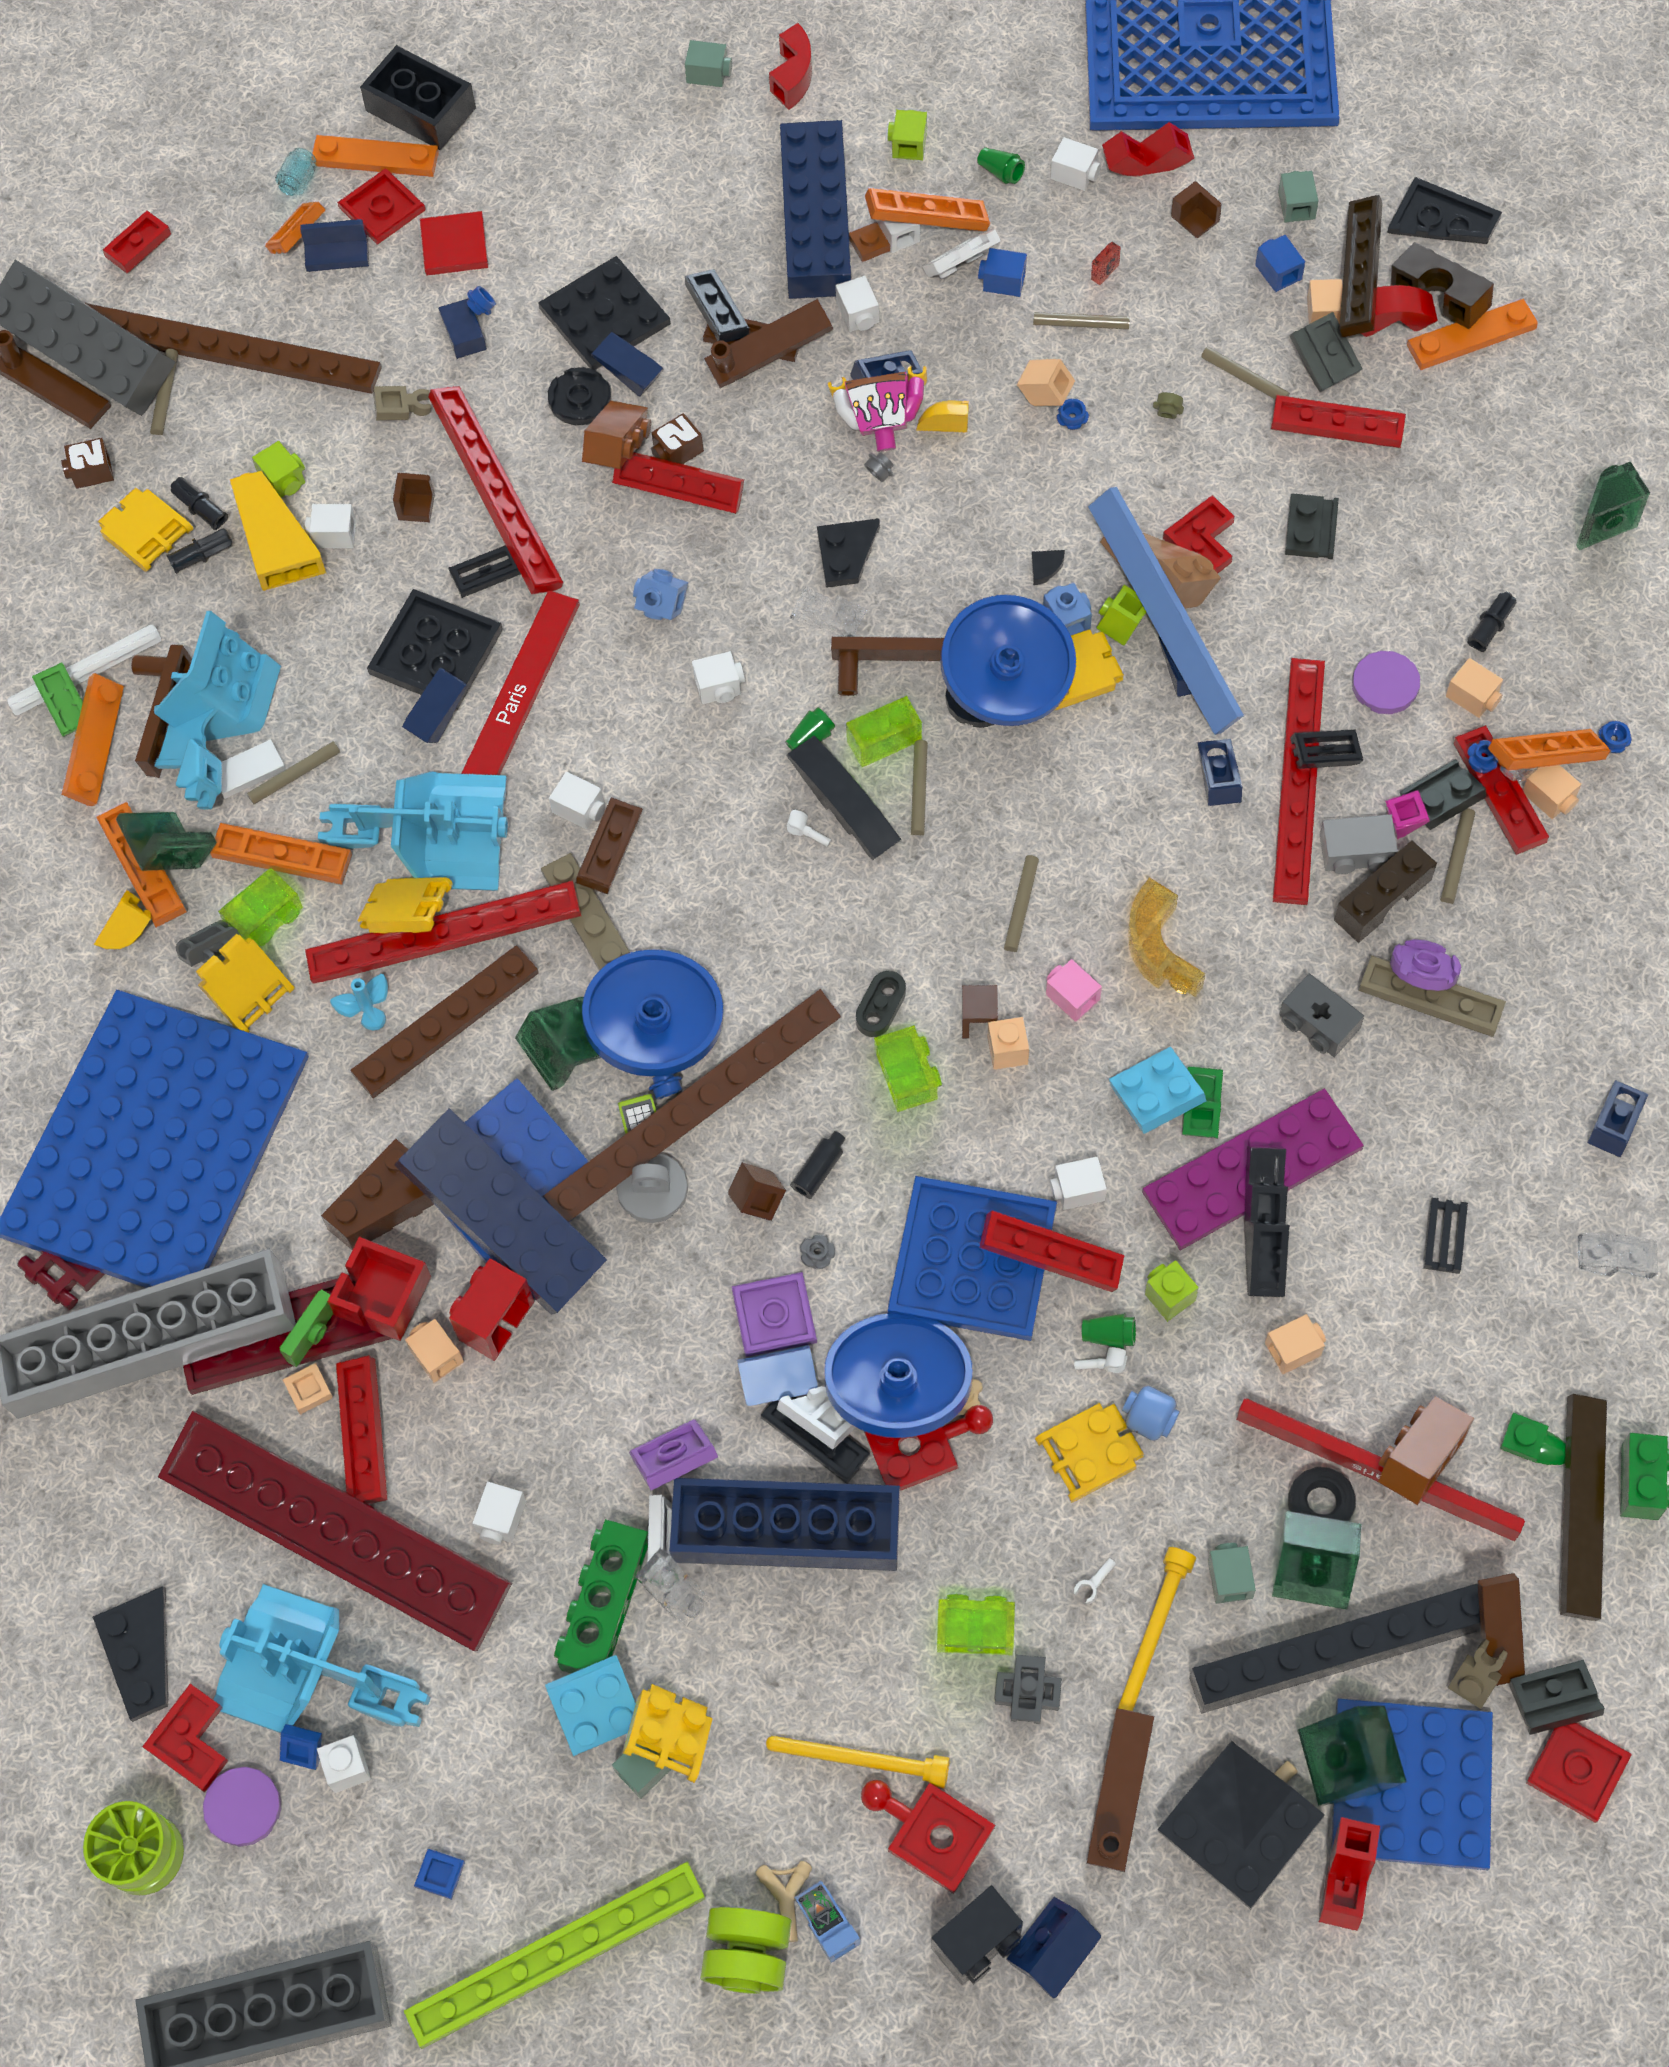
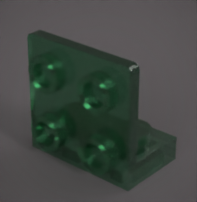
M174 812L120 813L116 818L141 871L198 869L217 843L212 832L186 833L177 814Z
M584 997L574 998L530 1011L515 1036L516 1041L552 1091L565 1085L575 1066L601 1058L590 1045L584 1031L582 1017Z

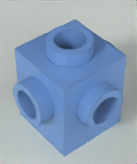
M654 569L636 581L633 590V597L636 598L634 609L644 611V615L651 619L661 620L665 618L672 620L681 614L688 582L674 578L673 573L667 570Z
M1075 583L1064 587H1054L1044 595L1043 605L1056 614L1066 626L1070 635L1091 629L1092 613L1089 599L1084 592H1079Z

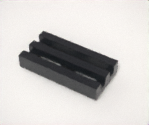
M506 545L448 568L461 598L521 575ZM505 556L508 557L507 560H504L492 566L490 564L486 565L484 567L479 568V571L464 576L462 578H460L459 576L460 574H463L465 572H468L470 570H473L475 568H478L480 566H483Z
M1356 729L1294 733L1290 737L1291 744L1296 746L1293 752L1294 756L1299 758L1296 763L1298 769L1352 766L1363 761ZM1350 741V744L1346 745L1326 744L1324 746L1305 747V743Z
M1431 1198L1423 1269L1460 1274L1468 1208L1467 1202L1455 1204L1453 1200L1446 1199L1445 1202L1439 1201V1198ZM1439 1209L1444 1210L1439 1262H1432ZM1452 1212H1458L1452 1265L1447 1264Z

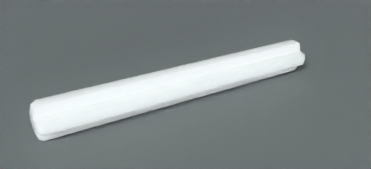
M148 625L67 667L66 670L74 686L89 679V676L92 674H99L159 643L161 637L154 625ZM36 684L9 697L7 702L15 715H20L43 703L44 700Z

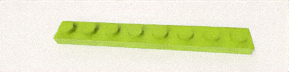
M687 1861L404 2010V2014L419 2047L423 2049L700 1903L706 1898Z

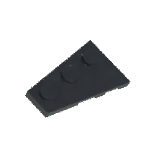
M1414 177L1388 227L1387 233L1488 244L1501 219L1502 212Z
M164 1586L93 1616L129 1719L132 1722L168 1707L167 1622L165 1619L166 1588Z

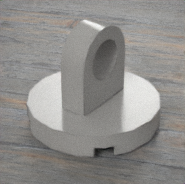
M658 1154L648 1163L633 1167L632 1175L616 1186L619 1203L622 1208L637 1221L646 1223H657L671 1218L685 1204L688 1193L685 1172L677 1161L664 1154Z

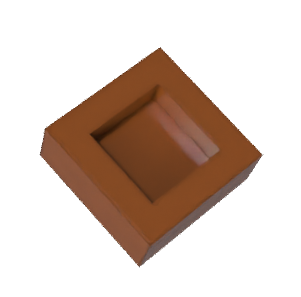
M877 222L849 233V241L862 262L890 251V244Z

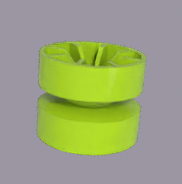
M121 1801L107 1806L93 1818L84 1836L83 1853L88 1868L98 1879L128 1894L140 1896L155 1893L163 1889L174 1879L182 1864L184 1845L178 1828L169 1819L141 1803Z
M732 1907L711 1908L709 1910L706 1937L716 1943L727 1945V1949L704 1951L700 1979L710 1984L722 1986L721 1988L724 1990L738 1993L760 1994V1991H782L786 1962L778 1957L765 1954V1951H777L788 1948L792 1920L779 1914Z

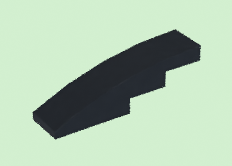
M812 736L786 755L824 808L831 810L849 835L853 834L872 861L902 840L860 785L815 736Z
M1247 1146L1245 1251L1248 1296L1285 1297L1290 1225L1286 1223L1288 1187L1284 1185L1286 1149L1283 1147Z

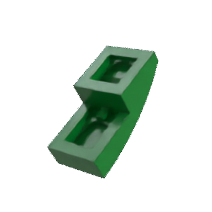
M1188 1066L1187 1070L1203 1090L1206 1102L1184 1113L1182 1135L1218 1139L1223 1070Z

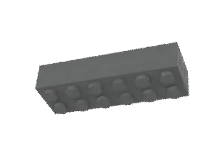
M16 259L0 283V326L124 407L141 416L147 411L176 362Z
M371 1941L135 2000L145 2067H233L392 2026L378 1947Z

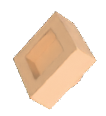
M316 1363L282 1379L300 1415L333 1398Z

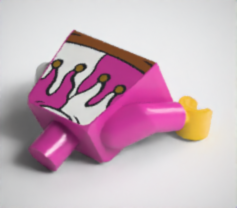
M909 366L907 369L908 376L906 372L850 381H846L845 377H841L843 383L839 387H833L831 381L828 382V388L834 399L837 413L851 429L860 430L862 436L875 434L877 452L896 449L894 431L907 429V422L915 419L922 403L924 386L927 383V368L923 366V372L920 374L912 373V366Z

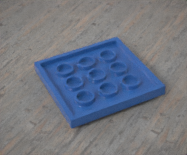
M518 1078L464 1122L541 1196L589 1162ZM435 1204L486 1264L491 1257Z
M915 1176L888 1305V1313L936 1320L946 1326L1031 1341L1045 1270L979 1248L986 1215L993 1210L1052 1230L1057 1201Z
M1338 1698L1336 1701L1331 1852L1340 1819L1343 1817L1380 1826L1376 1860L1488 1871L1490 1869L1493 1712Z

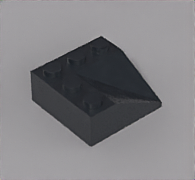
M1231 1741L1158 1828V1832L1251 1910L1323 1820L1325 1814Z

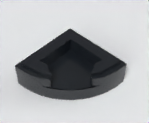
M1065 550L1032 551L1033 585L1044 584L1057 574L1063 567Z

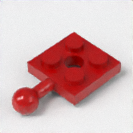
M974 1405L966 1411L964 1418L948 1423L923 1435L892 1438L874 1435L865 1431L864 1433L884 1484L900 1486L901 1491L958 1469L948 1440L968 1431L974 1434L988 1432L993 1425V1414L986 1406ZM907 1438H914L920 1442L919 1451L911 1456L904 1455L899 1450L901 1442Z
M881 1780L869 1781L861 1791V1801L867 1809L875 1812L885 1810L904 1823L889 1846L888 1852L952 1894L958 1889L996 1826L931 1783L928 1784L913 1810L893 1798L889 1786ZM938 1828L948 1829L953 1835L952 1844L944 1849L935 1847L930 1840L932 1832Z

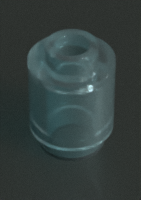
M295 148L292 152L288 153L275 177V181L283 193L289 196H294L295 194L302 195L316 170V158L311 152L303 148Z

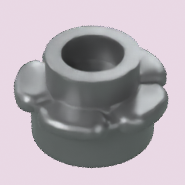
M881 452L877 456L873 453L868 455L870 458L864 466L872 475L881 482H884L888 476L893 477L894 474L891 468L894 464L888 457Z
M814 1235L812 1239L807 1238L800 1246V1252H802L801 1260L807 1267L815 1269L826 1268L830 1265L831 1259L835 1257L834 1245L829 1243L828 1238L823 1235ZM819 1249L821 1253L816 1255L814 1250Z

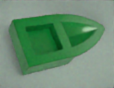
M1516 1413L1512 1414L1500 1450L1535 1463L1545 1465L1565 1464L1566 1443L1557 1435L1548 1431L1549 1426Z

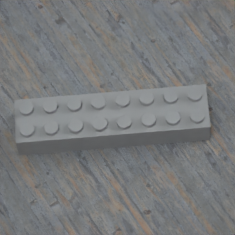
M269 1248L0 1335L1 1403L17 1419L292 1331L296 1323L283 1265Z

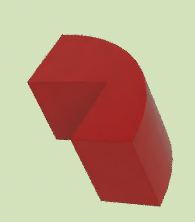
M799 23L779 34L780 54L787 61L769 72L770 92L788 110L793 108L804 97L812 78L811 45L805 30Z
M1170 122L1142 142H1138L1120 131L1102 144L1109 170L1126 176H1142L1171 171L1195 159L1188 134Z
M1391 285L1377 287L1374 331L1361 334L1365 337L1371 336L1397 321H1401L1413 331H1420L1437 322L1438 319L1432 294L1411 286Z
M1341 1817L1328 1866L1319 1922L1358 1931L1363 1919L1367 1883L1376 1861L1379 1825Z

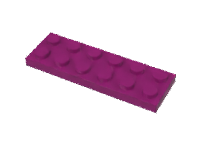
M1325 1088L1142 1189L1143 1195L1180 1251L1245 1215L1247 1146L1283 1147L1286 1149L1284 1185L1288 1187V1191L1363 1150V1143Z

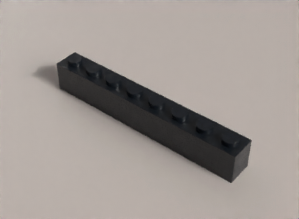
M1478 1583L1194 1667L1191 1670L1189 1679L1201 1714L1481 1631Z

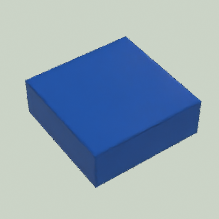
M285 1724L281 1731L279 1761L316 1770L320 1762L317 1748L321 1747L322 1733Z
M427 1849L414 1887L452 1900L465 1861Z

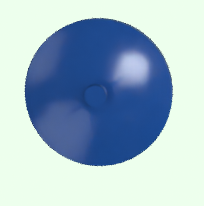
M996 595L972 603L956 616L946 632L941 649L940 664L943 680L948 691L964 710L974 717L991 724L1020 726L1044 718L1060 705L1067 695L1075 675L1076 652L1073 640L1066 626L1050 609L1025 597Z
M641 950L614 959L593 977L583 998V1026L586 1037L594 1051L613 1067L639 1076H665L683 1071L695 1065L710 1052L717 1042L722 1029L723 1001L716 981L699 963L671 951Z
M893 1313L866 1318L849 1327L835 1340L825 1361L826 1393L837 1413L858 1429L883 1437H913L932 1432L944 1426L963 1409L972 1389L973 1370L968 1349L957 1334L936 1320Z

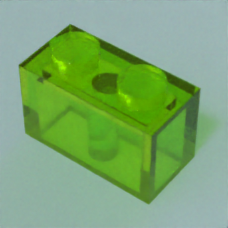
M905 696L847 722V743L860 766L865 767L914 745V742L917 740H922V722L908 697Z
M270 867L218 912L221 919L228 923L229 927L236 928L244 940L251 938L258 946H264L272 939L274 931L283 924L292 923L298 917L303 906L298 894Z
M914 1025L874 1038L875 1054L897 1112L938 1099V1087L942 1086L941 1078L936 1066H929L926 1058L930 1056L928 1043L924 1035L918 1036Z
M950 1594L946 1596V1599H939L937 1652L1013 1655L1015 1602H1007V1598L1003 1596H986L984 1601L969 1600V1596L962 1594Z

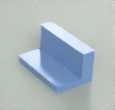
M809 1345L737 1360L747 1406L777 1401L788 1395L790 1398L806 1395L810 1389L818 1387Z

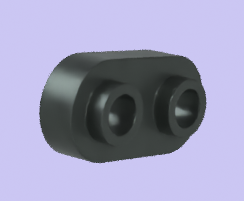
M883 971L873 978L856 1010V1026L863 1035L878 1037L889 1029L906 996V983L900 974L894 971ZM885 988H892L895 993L891 996H886L882 991ZM874 1016L879 1018L880 1021L875 1025H871L867 1022V1019Z

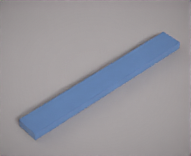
M1111 487L1091 503L1088 508L1214 735L1221 734L1240 720L1244 714L1118 488Z

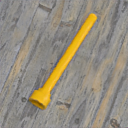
M1168 1547L1163 1560V1563L1166 1565L1164 1571L1167 1574L1121 1697L1119 1709L1134 1710L1181 1578L1185 1579L1187 1573H1191L1196 1557L1185 1550L1176 1547Z
M770 1736L766 1740V1747L770 1751L923 1777L922 1781H927L939 1788L945 1789L950 1757L934 1755L933 1758L926 1757L925 1761L779 1736Z

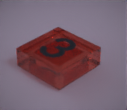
M1114 242L1109 243L1092 261V281L1101 285L1119 266L1121 251L1119 245Z

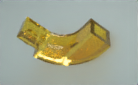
M1149 877L1137 893L1130 912L1128 945L1131 957L1144 978L1159 989L1167 979L1171 987L1181 994L1188 992L1196 997L1203 988L1205 973L1174 954L1166 946L1161 935L1163 926L1176 910L1178 895Z

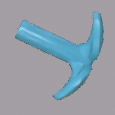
M379 974L365 985L362 979L356 978L351 982L354 995L341 994L330 1000L335 1011L345 1017L351 1018L360 1011L364 1012L361 1019L362 1026L368 1030H379L384 1026L386 1016L383 1011L374 1008L373 1005L386 1000L388 994L387 979L384 974Z

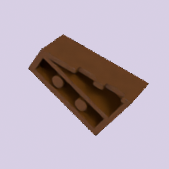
M397 1139L321 1215L327 1230L351 1250H353L359 1237L373 1241L391 1231L396 1225L411 1217L418 1216L423 1213V1210L434 1205L394 1165L409 1150Z

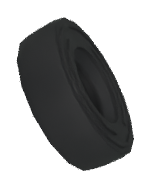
M1315 1467L1304 1471L1294 1480L1288 1493V1507L1294 1521L1302 1529L1313 1534L1329 1535L1340 1531L1350 1522L1356 1508V1495L1351 1482L1342 1473L1332 1468ZM1326 1488L1334 1494L1336 1507L1331 1513L1318 1514L1309 1507L1308 1494L1313 1489Z

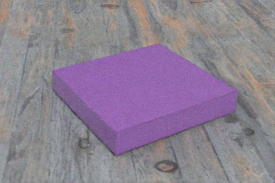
M803 1272L732 1286L746 1357L817 1343Z
M696 1419L629 1452L650 1490L656 1489L718 1458L714 1446Z

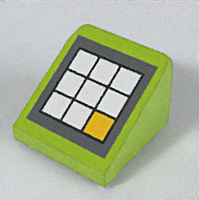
M652 1094L618 1103L625 1134L656 1112Z

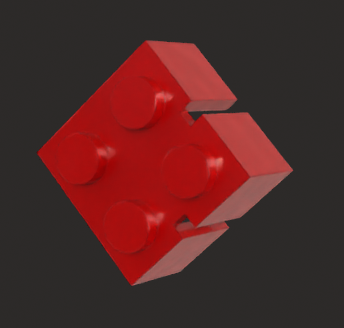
M359 1237L345 1264L349 1275L341 1272L327 1302L335 1316L365 1327L367 1322L371 1330L401 1341L431 1279L428 1267L421 1260Z
M489 1258L484 1267L479 1266L470 1279L471 1286L466 1294L457 1297L449 1311L451 1315L449 1320L459 1341L495 1361L513 1335L498 1324L503 1320L517 1329L534 1304V1299L526 1278Z

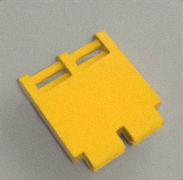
M134 488L119 502L123 511L114 506L98 520L99 526L102 528L100 532L103 538L145 572L151 568L150 564L164 551L168 553L172 549L171 545L185 532L189 534L194 530L193 526L149 489L142 493L139 489Z
M1089 629L1071 635L1076 652L1075 675L1067 695L1055 710L1114 691L1116 683L1124 680V674L1115 656H1112V649L1104 632L1092 634Z
M447 877L387 879L386 883H377L367 900L371 903L365 904L358 918V922H361L360 927L369 929L370 933L381 934L389 932L419 933L431 931L434 926L433 917L436 912L442 909L444 904L442 898L445 892L451 890L453 882Z
M236 934L219 949V952L225 958L223 962L213 955L196 973L203 980L198 986L236 1029L249 1033L248 1028L264 1013L268 1015L272 1011L271 1006L286 992L290 994L295 988L253 939L248 938L244 940L240 935ZM280 985L281 988L272 997L265 1001L264 999L276 987ZM258 1006L259 1009L243 1023L241 1020Z
M1098 1403L1039 1434L1035 1438L1039 1446L1043 1445L1054 1464L1051 1467L1055 1474H1060L1070 1492L1068 1497L1071 1503L1134 1471L1137 1467L1135 1461L1144 1457L1143 1451L1131 1432L1119 1437L1118 1433L1127 1429V1426L1115 1404L1103 1409L1101 1404ZM1051 1439L1053 1440L1058 1451L1063 1457L1062 1460H1059L1057 1454L1049 1442ZM1069 1468L1080 1488L1076 1489L1065 1469Z
M651 1684L650 1689L648 1688L647 1691L643 1689L637 1698L623 1754L631 1756L632 1753L655 1762V1767L663 1769L665 1766L686 1775L688 1781L695 1783L700 1772L713 1718L706 1716L708 1707L685 1697H682V1701L677 1704L675 1703V1693ZM635 1745H641L643 1747H646L650 1750L657 1752L658 1754L652 1753ZM668 1757L689 1765V1768L669 1760Z

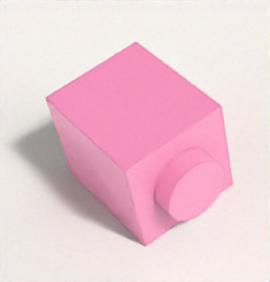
M1072 959L1063 967L1061 965L1055 967L1047 976L1046 995L1075 1022L1101 998L1102 986Z

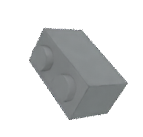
M1392 815L1323 820L1319 835L1325 871H1335L1336 874H1348L1355 869L1369 868V870L1375 872L1398 852Z

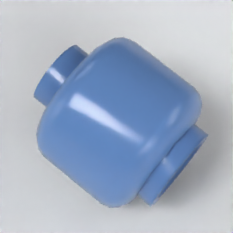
M1152 1386L1143 1387L1138 1394L1131 1391L1122 1409L1123 1412L1128 1414L1126 1418L1127 1428L1152 1441L1158 1440L1161 1436L1167 1438L1180 1411L1175 1409L1176 1401L1173 1397Z

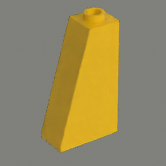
M262 471L244 473L239 477L230 479L253 563L263 591L326 573L319 550Z

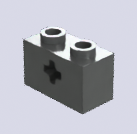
M1310 973L1285 998L1279 1013L1282 1017V1022L1288 1029L1293 1032H1302L1309 1038V1042L1314 1049L1323 1054L1327 1052L1334 1058L1361 1029L1365 1016Z

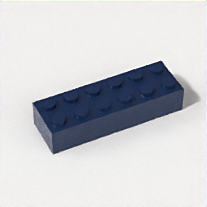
M842 120L780 123L789 299L836 297L835 285L851 280Z
M450 1108L394 1164L494 1261L526 1278L533 1298L551 1315L558 1313L607 1261L591 1243Z
M676 1478L674 1479L669 1548L672 1563L897 1571L900 1486Z

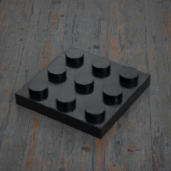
M617 255L538 302L539 309L585 364L594 370L603 365L593 358L591 354L611 332L632 346H636L671 324L670 317Z
M413 589L367 667L368 673L422 695L439 668H443L468 684L456 708L458 710L503 630L502 624Z

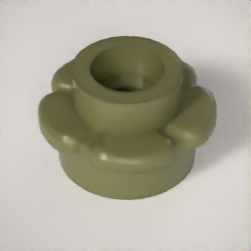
M1162 392L1158 394L1157 401L1153 402V408L1158 410L1157 415L1160 417L1176 419L1177 414L1180 415L1184 411L1182 406L1183 398L1174 393Z

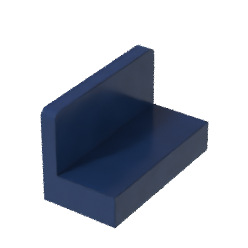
M362 219L300 225L307 272L369 266L368 238Z
M1053 1897L1020 1940L1021 1943L1010 1953L1006 1960L1017 1970L1033 1979L1050 1997L1056 1998L1099 1942L1101 1934L1077 1909Z

